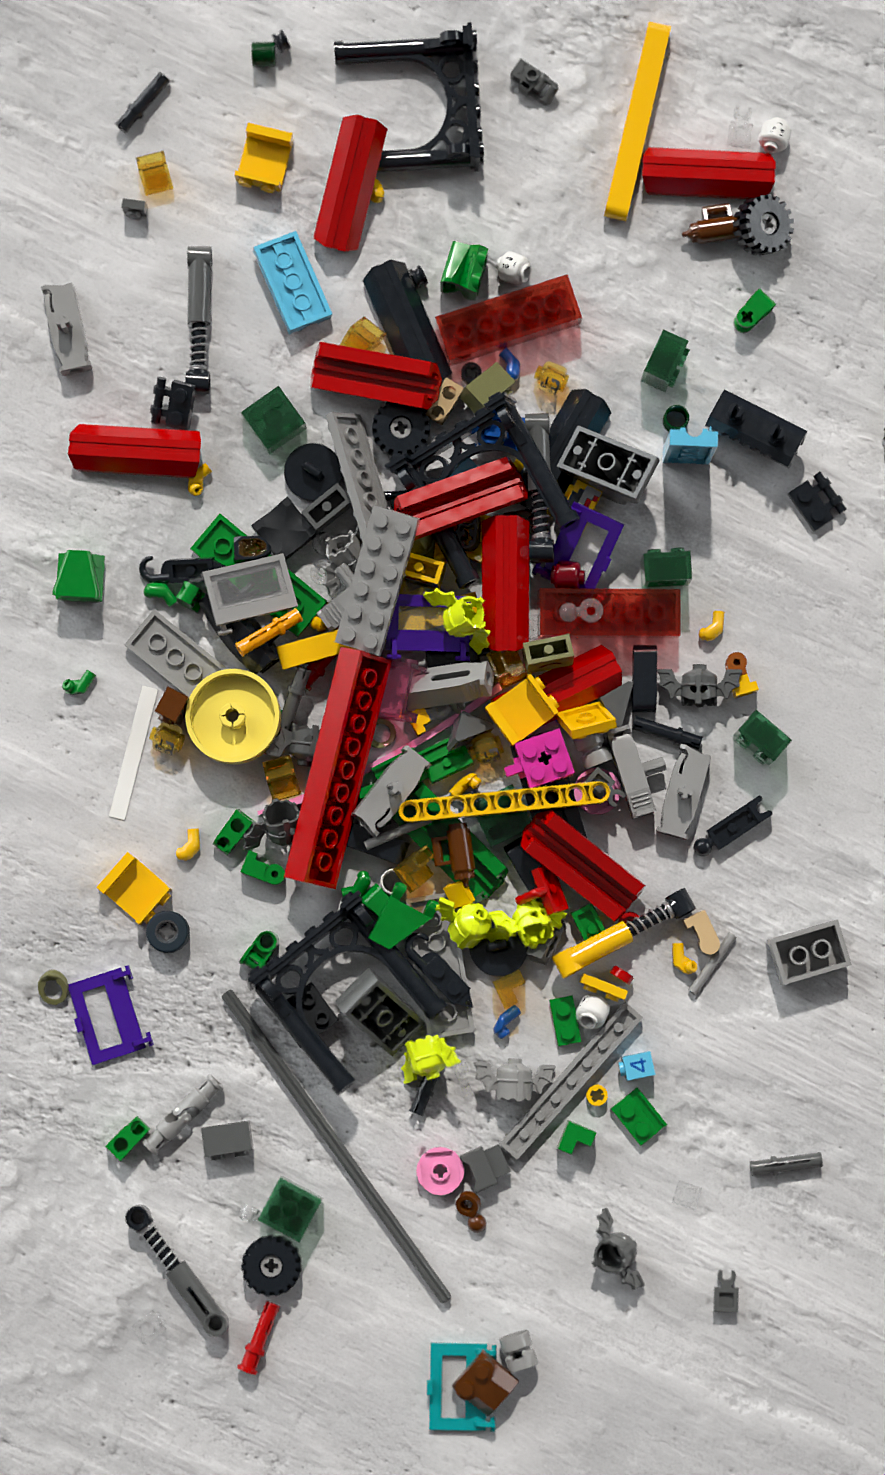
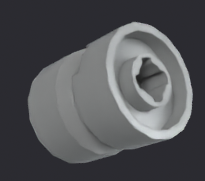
M594 733L587 735L586 738L573 740L578 752L583 753L581 761L585 771L613 760L609 747L603 746L605 743L603 733Z
M528 1330L511 1333L499 1339L503 1353L508 1355L505 1361L509 1372L520 1371L538 1364L535 1351L530 1348L532 1341ZM522 1350V1354H521V1355H517L516 1352Z

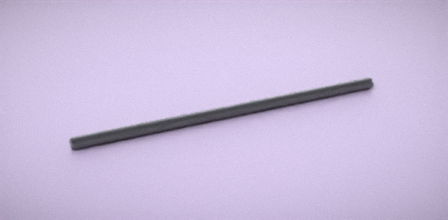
M231 989L226 991L222 995V999L440 1303L451 1298L450 1292L234 991Z

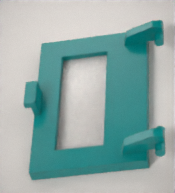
M431 1342L430 1380H427V1395H430L429 1430L486 1431V1427H490V1431L495 1432V1417L491 1416V1421H486V1415L468 1400L459 1398L455 1389L451 1386L482 1349L496 1360L497 1345H492V1350H487V1343Z

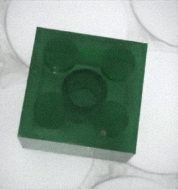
M663 329L644 369L641 382L665 393L668 387L673 388L680 373L677 367H683L690 349L686 347L689 341Z
M279 385L241 411L242 418L269 455L307 429L305 421Z
M683 547L671 548V552H661V549H649L647 553H643L640 560L642 588L688 586L692 580L691 551H685Z
M757 709L751 713L733 734L736 737L735 742L743 749L749 748L754 752L753 757L762 765L764 763L767 765L773 763L792 741Z
M511 784L499 791L515 790V788ZM501 796L497 803L499 807L506 809L510 807L511 800L507 796ZM485 799L474 802V807L478 811H483L488 806ZM527 812L475 817L490 848L523 833L524 828L531 822Z
M281 1175L258 1221L300 1243L323 1197Z

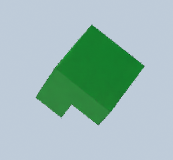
M567 1120L557 1149L572 1154L577 1141L591 1146L596 1132Z

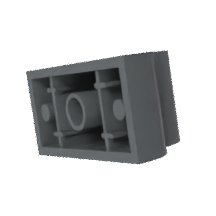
M578 425L557 467L575 480H579L601 491L602 497L615 503L626 505L628 502H639L660 460L654 455Z
M369 967L335 1000L341 1012L392 1057L425 1024L416 1012Z

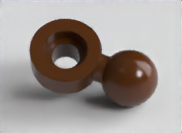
M464 1191L456 1200V1209L460 1214L469 1217L468 1228L472 1232H482L486 1227V1219L483 1215L477 1213L481 1206V1200L474 1192Z

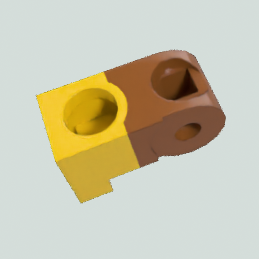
M740 652L731 653L725 662L726 670H742V674L739 677L740 686L732 690L734 699L757 693L759 690L756 681H749L746 671L747 659Z

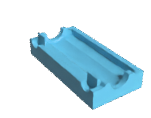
M296 231L253 247V253L258 260V265L281 318L286 324L288 334L301 331L311 324H319L331 319V309Z
M710 426L709 431L708 429H703L699 436L692 437L687 434L685 428L680 430L670 429L663 447L662 463L709 465L718 447V432L711 431Z

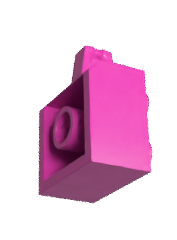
M560 728L515 743L514 747L518 756L513 758L515 764L503 768L506 778L518 774L520 779H526L529 788L541 787L575 774ZM541 754L550 756L551 759L548 760V765H545L543 762L539 763L538 760L541 758Z

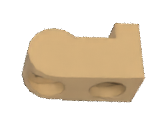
M445 378L439 389L438 400L428 409L426 416L443 425L451 410L454 409L460 399L459 396L464 388Z
M705 910L682 920L685 928H693L698 938V948L702 953L711 955L718 951L720 941Z

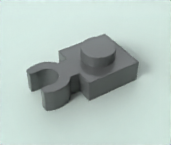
M597 767L584 783L597 781L606 783L610 789V796L607 799L608 803L616 808L617 804L612 799L613 795L618 794L624 798L625 794L619 789L614 790L612 786L615 781ZM597 786L593 788L592 794L601 799L605 795V790Z
M718 1270L717 1278L721 1282V1287L714 1286L713 1311L738 1312L739 1288L732 1287V1283L736 1279V1273L734 1270H731V1277L726 1280L722 1277L723 1271Z

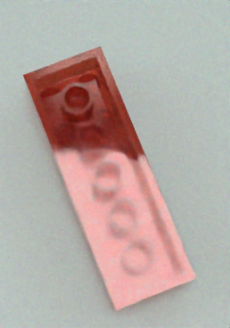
M568 274L435 317V325L449 366L580 325L582 321V315Z
M540 588L537 591V637L550 638L569 634L570 638H678L681 636V589Z

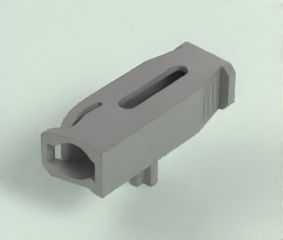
M67 283L65 285L41 286V290L45 295V310L53 346L62 365L59 367L60 374L67 376L93 369L91 362L88 361V344L74 285Z
M346 563L337 567L334 572L347 589L317 612L330 631L339 629L354 576Z
M488 661L482 663L463 662L425 668L416 671L410 678L408 674L402 675L403 690L401 695L409 710L450 705L452 711L460 714L461 710L466 708L464 702L483 696H491L494 673Z
M625 725L606 732V739L632 819L656 812L646 776L667 770L663 757L641 763L630 726Z
M681 744L679 750L684 751L686 754L681 753L673 767L662 806L661 827L658 826L656 832L688 840L689 835L685 834L695 816L711 756L701 754L693 748ZM685 756H686V760H685V762L683 763L682 768H681V773L679 774L680 766H681L682 761L684 760V758H685Z
M407 745L401 749V752L404 754L392 761L351 814L352 817L360 821L372 837L378 836L379 832L376 829L385 825L393 817L418 784L422 772L431 766L426 759Z

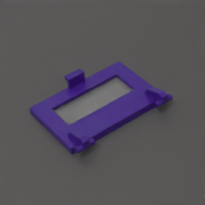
M574 501L571 508L576 510L580 517L579 521L560 531L554 544V562L546 563L544 568L540 567L541 563H536L532 574L540 573L541 577L551 581L552 566H556L558 561L579 562L581 570L586 571L584 585L580 584L579 589L575 593L591 599L603 571L606 572L612 560L610 555L625 524Z
M399 594L386 637L385 650H391V654H387L386 659H401V655H397V650L460 652V656H455V661H470V656H466V652H469L470 636L455 637L447 633L443 625V613L447 606H432L423 595ZM455 596V598H456L457 600H459V599L462 598V597H466V596Z
M129 965L125 966L126 971H122V968H117L69 984V992L77 1014L74 1022L77 1032H82L92 1065L146 1048V1042L149 1043V1046L154 1045L150 1031L146 1032V1038H143L124 977L128 976L129 980L133 979Z

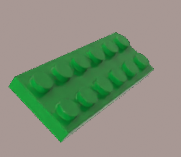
M219 513L190 549L200 558L214 557L219 563L230 566L238 564L234 561V537L247 535ZM250 544L251 554H256L258 550L257 545ZM275 568L227 579L239 590L244 588L250 581L254 582L255 585L248 593L259 589L260 593L257 595L280 590ZM288 569L298 604L296 609L303 619L302 622L288 630L298 638L312 622V619L317 616V612L327 604V600ZM287 610L271 613L269 615L273 618H280L283 615L287 614Z

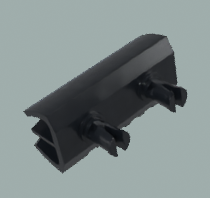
M725 389L705 424V427L710 428L711 426V430L717 431L723 436L729 435V439L733 441L736 439L740 440L739 444L743 446L746 444L750 445V449L753 451L756 449L760 450L761 455H769L771 460L786 468L791 467V461L794 455H797L799 446L803 445L808 432Z
M252 581L237 594L228 583L218 584L222 603L256 596L260 593V590L255 589L248 593L255 585ZM206 593L198 603L218 635L217 631H221V628L215 624L208 594ZM255 618L226 624V628H231L232 633L219 636L230 652L249 671L256 675L259 672L263 674L280 661L276 649L277 646L274 644V640L280 634L243 657L236 649V642L243 640L262 628Z

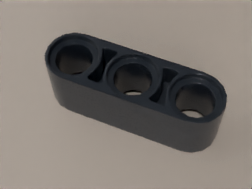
M633 645L632 712L656 713L657 645Z
M352 822L347 842L348 847L402 866L410 843L395 838L367 850L364 841L373 837L369 835L363 826Z
M522 837L503 848L525 887L530 891L537 888L531 871L542 866L539 861L521 847ZM541 897L534 899L536 902L543 903Z

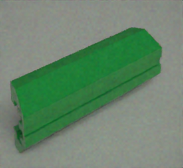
M420 782L405 801L436 798L437 796L423 782ZM431 803L427 806V813L429 815L435 816L439 814L440 806L438 804ZM412 805L406 806L403 810V815L407 818H413L417 813L416 808ZM398 809L392 819L401 826L407 822L401 819ZM458 818L436 820L407 834L434 861L431 838L447 836L446 831H449L448 825L462 822ZM470 831L475 862V877L470 878L468 884L475 898L474 903H478L488 899L504 883L509 870ZM448 840L441 841L444 861H450ZM451 865L439 866L454 882L460 881L455 880Z

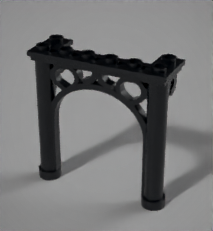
M467 22L466 26H462V32L458 30L444 31L440 33L439 38L353 43L334 41L335 65L413 61L429 68L437 76L445 92L447 102L446 115L437 135L431 141L418 148L382 151L377 172L470 167V169H475V172L479 171L480 164H484V144L479 143V141H482V127H477V119H481V106L476 105V97L480 96L479 82L475 83L474 74H478V60H473V52H477V30H472V22ZM444 56L438 66L427 58ZM453 61L459 65V75L457 77L449 78L442 72L447 62ZM463 78H465L466 96L458 94L453 86L459 84ZM452 98H453L454 101H456V103L453 105V107H452ZM466 107L467 125L460 119L451 120L452 117L456 118L458 110ZM458 126L463 130L461 142L453 143L448 139L446 133L449 128ZM441 140L447 146L443 150H432Z
M497 392L488 398L489 401L484 404L485 407L476 411L473 418L468 421L465 419L458 422L454 426L455 429L448 433H440L434 438L435 441L429 445L423 444L415 449L416 453L411 456L405 453H397L389 458V463L384 465L391 473L398 475L403 486L410 492L426 486L425 482L432 484L450 477L452 472L462 462L476 454L488 451L506 452L515 456L524 465L559 530L570 527L580 519L576 510H572L518 413L515 405L517 403L516 399L505 392ZM492 426H498L501 431L500 437L495 444L486 443L483 439L484 432ZM477 432L476 438L481 445L477 446L476 443L466 444L462 440ZM507 432L517 450L503 445L507 438ZM454 446V452L449 458L451 460L450 463L445 458L439 456V454ZM435 461H440L443 465L440 478H429L426 474L427 467ZM452 527L433 533L432 535L456 577L455 582L460 590L465 589L476 583L480 577Z
M359 890L354 894L352 892L347 893L340 900L342 903L336 913L333 911L329 912L322 919L323 923L317 928L315 925L309 928L304 933L305 938L300 942L295 940L285 948L287 952L281 957L278 955L273 957L267 963L268 967L266 965L262 968L259 966L255 967L248 973L249 978L247 979L248 989L250 991L253 990L264 1001L332 1084V1089L337 1096L351 1087L356 1080L310 1026L302 1008V996L306 983L321 964L344 953L357 952L368 954L377 958L386 966L429 1020L435 1018L448 1006L443 998L439 999L396 946L387 949L368 938L376 922L362 906L361 892ZM348 928L353 932L354 936L350 945H338L334 941V935L341 929ZM358 932L362 934L372 948L356 945ZM329 934V943L334 948L333 950H329V947L325 949L314 947V945ZM304 953H307L308 961L304 966L307 970L303 973L299 966L291 964ZM314 955L319 956V958L314 961ZM289 971H295L300 975L298 987L284 988L280 980ZM276 977V984L274 985L271 980ZM283 994H297L296 1010Z

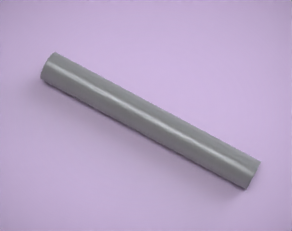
M432 821L406 823L377 837L364 841L367 850L428 825Z
M730 932L720 944V948L710 958L689 988V991L697 995L737 938Z

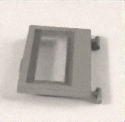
M284 553L202 572L215 624L221 628V631H217L218 636L232 633V629H227L226 624L287 610V613L293 610L292 608L298 607Z

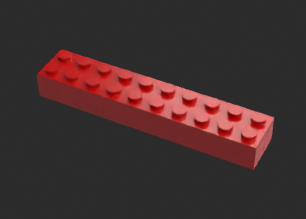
M340 647L284 874L286 878L336 889L353 821L351 814L357 805L392 660L365 651Z

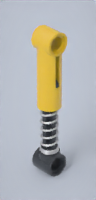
M682 888L666 897L665 902L660 907L656 906L654 910H648V913H642L641 917H634L633 921H627L626 924L621 921L576 946L561 951L553 956L552 959L562 978H567L585 966L632 943L633 936L637 934L640 936L641 932L644 930L647 932L648 928H654V925L658 923L662 924V921L665 919L669 921V919L675 918L677 920L694 911L696 907L687 890Z

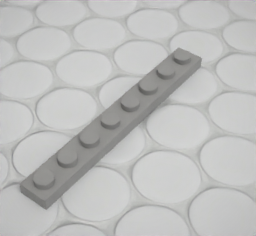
M624 1002L499 1144L518 1160L643 1017Z

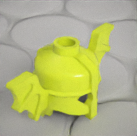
M438 588L432 592L425 591L423 597L432 606H447L443 613V625L449 635L465 637L473 634L469 645L477 654H480L482 649L488 648L490 643L487 641V636H489L491 631L483 628L486 626V622L483 621L484 608L482 603L484 600L482 597L466 596L457 600L453 591L444 593ZM472 607H477L476 613L474 612Z
M440 897L439 905H436L435 910L441 913L440 920L450 922L447 931L450 934L451 940L456 942L457 947L462 950L463 948L470 949L475 947L485 938L491 943L495 940L506 939L508 941L511 937L509 932L503 928H491V918L487 917L489 913L480 903L465 905L457 913L454 911L455 903L443 897Z
M532 900L521 906L517 905V910L512 915V919L501 910L489 912L487 917L494 921L495 928L505 929L509 932L510 936L518 933L524 946L535 949L538 944H544L549 938L552 939L554 937L553 927L561 929V920L565 919L567 913L563 911L547 915L544 906L540 902Z
M427 1035L425 1039L419 1038L415 1042H406L407 1052L404 1053L406 1060L405 1064L401 1067V1070L404 1072L403 1083L407 1084L416 1081L417 1074L426 1076L427 1080L440 1077L439 1072L445 1066L451 1067L461 1063L455 1054V1047L448 1046L445 1043V1039L439 1038L438 1035Z

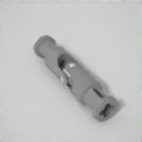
M209 1074L207 1080L198 1088H194L156 1126V1130L147 1139L144 1138L142 1140V1143L156 1156L159 1153L158 1150L167 1141L171 1142L210 1103L209 1100L218 1091H222L224 1087Z

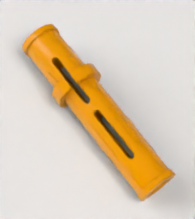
M294 608L280 618L275 617L272 619V623L236 642V649L243 657L280 634L282 636L286 634V630L303 621L302 616Z

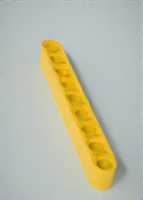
M650 21L648 23L604 217L622 221L627 220L671 26Z
M471 592V593H467V594H464V595H460V596H472V597L477 598L476 592ZM417 607L399 612L398 630H428L443 626V613L446 607ZM472 607L474 612L476 613L477 607ZM338 630L276 647L282 670L339 655L340 647L355 648L335 642Z
M597 781L416 799L403 802L399 808V814L403 821L416 823L597 805L604 803L609 798L610 789L606 783ZM597 786L602 787L605 790V797L603 799H596L592 794L593 788ZM578 789L582 794L581 800L577 802L572 801L569 798V791ZM549 791H553L558 795V801L554 804H550L545 800V794ZM524 794L533 795L535 802L532 806H525L522 803L521 797ZM501 796L509 797L511 800L510 807L506 809L499 807L498 799ZM479 798L485 799L488 804L487 808L483 811L476 810L474 807L475 800ZM453 801L463 803L464 809L461 813L451 811L450 805ZM431 803L438 804L440 806L439 814L435 816L429 815L427 813V806ZM408 805L414 806L417 810L413 818H407L403 815V810Z

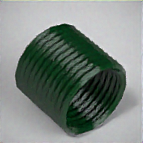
M252 42V66L275 67V42Z
M681 405L670 406L663 417V426L668 432L670 429H686L689 422L688 410ZM678 411L684 415L685 424L681 427H673L668 423L667 415L670 412Z

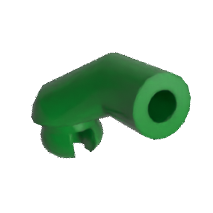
M149 583L144 588L143 592L147 598H162L168 607L177 602L175 595L164 583Z
M86 670L79 680L66 679L62 684V688L69 695L83 694L88 690L97 675Z
M360 871L353 886L341 888L342 896L344 897L349 892L354 894L358 890L361 892V896H363L371 884L369 873L367 871Z

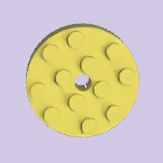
M225 669L210 674L195 687L187 702L185 720L190 738L206 756L220 763L238 765L259 758L268 749L280 731L281 708L274 691L262 678L242 669ZM233 711H237L240 714L238 719L233 723L229 722L228 715Z

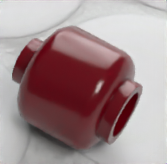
M558 561L556 566H552L551 584H554L557 590L575 592L579 589L580 584L584 585L586 571L581 570L579 562Z

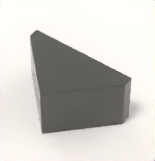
M630 681L599 699L616 719L617 728L622 726L633 686V682Z
M462 711L454 720L447 750L450 752L486 738L495 728L493 723Z

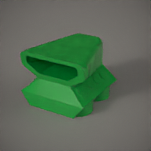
M453 241L440 281V292L453 293L460 291L466 300L476 301L488 259V248L480 244L468 245Z
M67 550L66 553H59L57 579L52 591V595L56 596V600L102 602L105 556L92 554L90 551Z

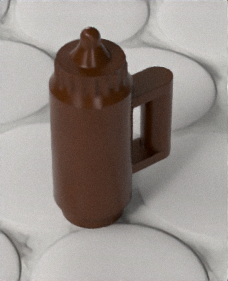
M730 203L702 207L703 220L689 224V229L682 232V237L690 238L691 243L700 244L740 238L734 235L737 227H733V222L737 221V218H734V215L732 216ZM727 213L726 217L708 219V215Z
M467 822L448 825L449 831H446L447 836L431 838L435 867L451 865L455 880H460L463 882L464 887L468 888L470 878L475 877V862L470 828H467ZM443 840H448L450 861H444L441 845Z

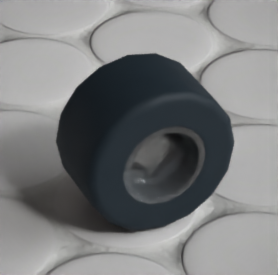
M161 911L155 914L149 920L146 927V937L149 944L155 950L163 953H174L181 950L187 944L190 936V927L187 920L181 914L173 911Z

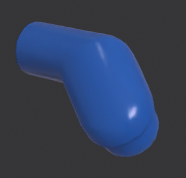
M505 348L500 352L499 356L507 364L506 372L513 379L517 380L520 374V362L508 348Z
M516 1005L503 1012L493 1028L494 1034H497L500 1039H503L510 1033L506 1025L521 1014Z

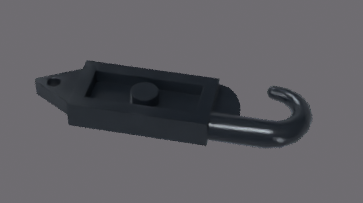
M420 932L410 935L405 942L407 956L453 1005L456 1003L473 1008L469 991L471 988L439 954L430 952L421 957L414 950L413 942L416 939L421 938L428 941L429 937ZM467 1000L470 1001V1005L466 1004Z

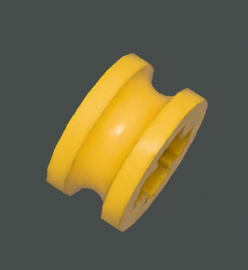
M596 1084L588 1088L586 1098L590 1104L601 1106L607 1101L608 1093L603 1086ZM601 1089L603 1091L601 1095H604L603 1099H597L595 1102L592 1101L591 1091Z

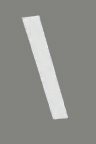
M142 685L109 817L125 820L158 689Z

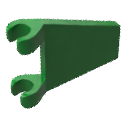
M397 882L368 938L387 949H391L432 919L436 913V905H439V903L429 900L423 913L399 901L405 893L407 886Z

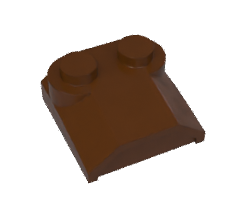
M482 1349L452 1383L451 1387L455 1389L459 1398L468 1400L481 1412L489 1416L508 1397L519 1380Z

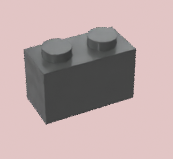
M336 483L301 513L318 534L351 508L352 503L346 492Z
M250 1120L201 1128L205 1157L211 1156V1160L224 1159L225 1154L234 1153L235 1157L249 1155L248 1150L254 1149Z

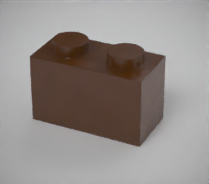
M167 686L155 709V712L159 715L158 719L170 727H173L174 724L180 726L185 718L189 697Z

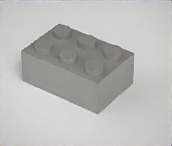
M838 919L767 940L780 985H786L852 965Z

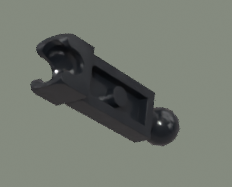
M757 796L706 830L709 838H699L695 841V853L699 856H707L714 845L720 850L773 815L770 810L764 813L757 811V804L762 801V796Z

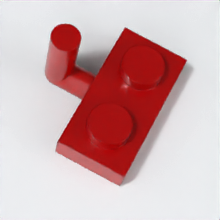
M545 866L531 871L537 888L515 898L517 905L521 906L541 897L547 915L569 909L557 876Z

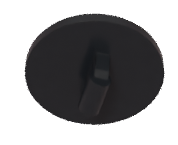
M308 443L297 447L288 456L284 466V477L288 488L297 497L308 501L317 500L336 483L340 484L342 478L338 456L329 447L318 443Z
M491 919V923H492V927H491V928H495V923H494V921ZM516 933V936H511L508 941L504 939L495 940L490 943L487 938L482 939L478 945L469 950L474 964L482 972L499 977L510 975L523 965L527 957L528 946H524L518 933Z

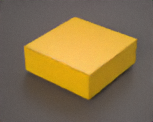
M461 881L446 885L443 888L449 901L455 903L454 909L475 901L469 886L465 888Z

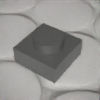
M122 199L121 208L128 217H147L148 206L146 201Z

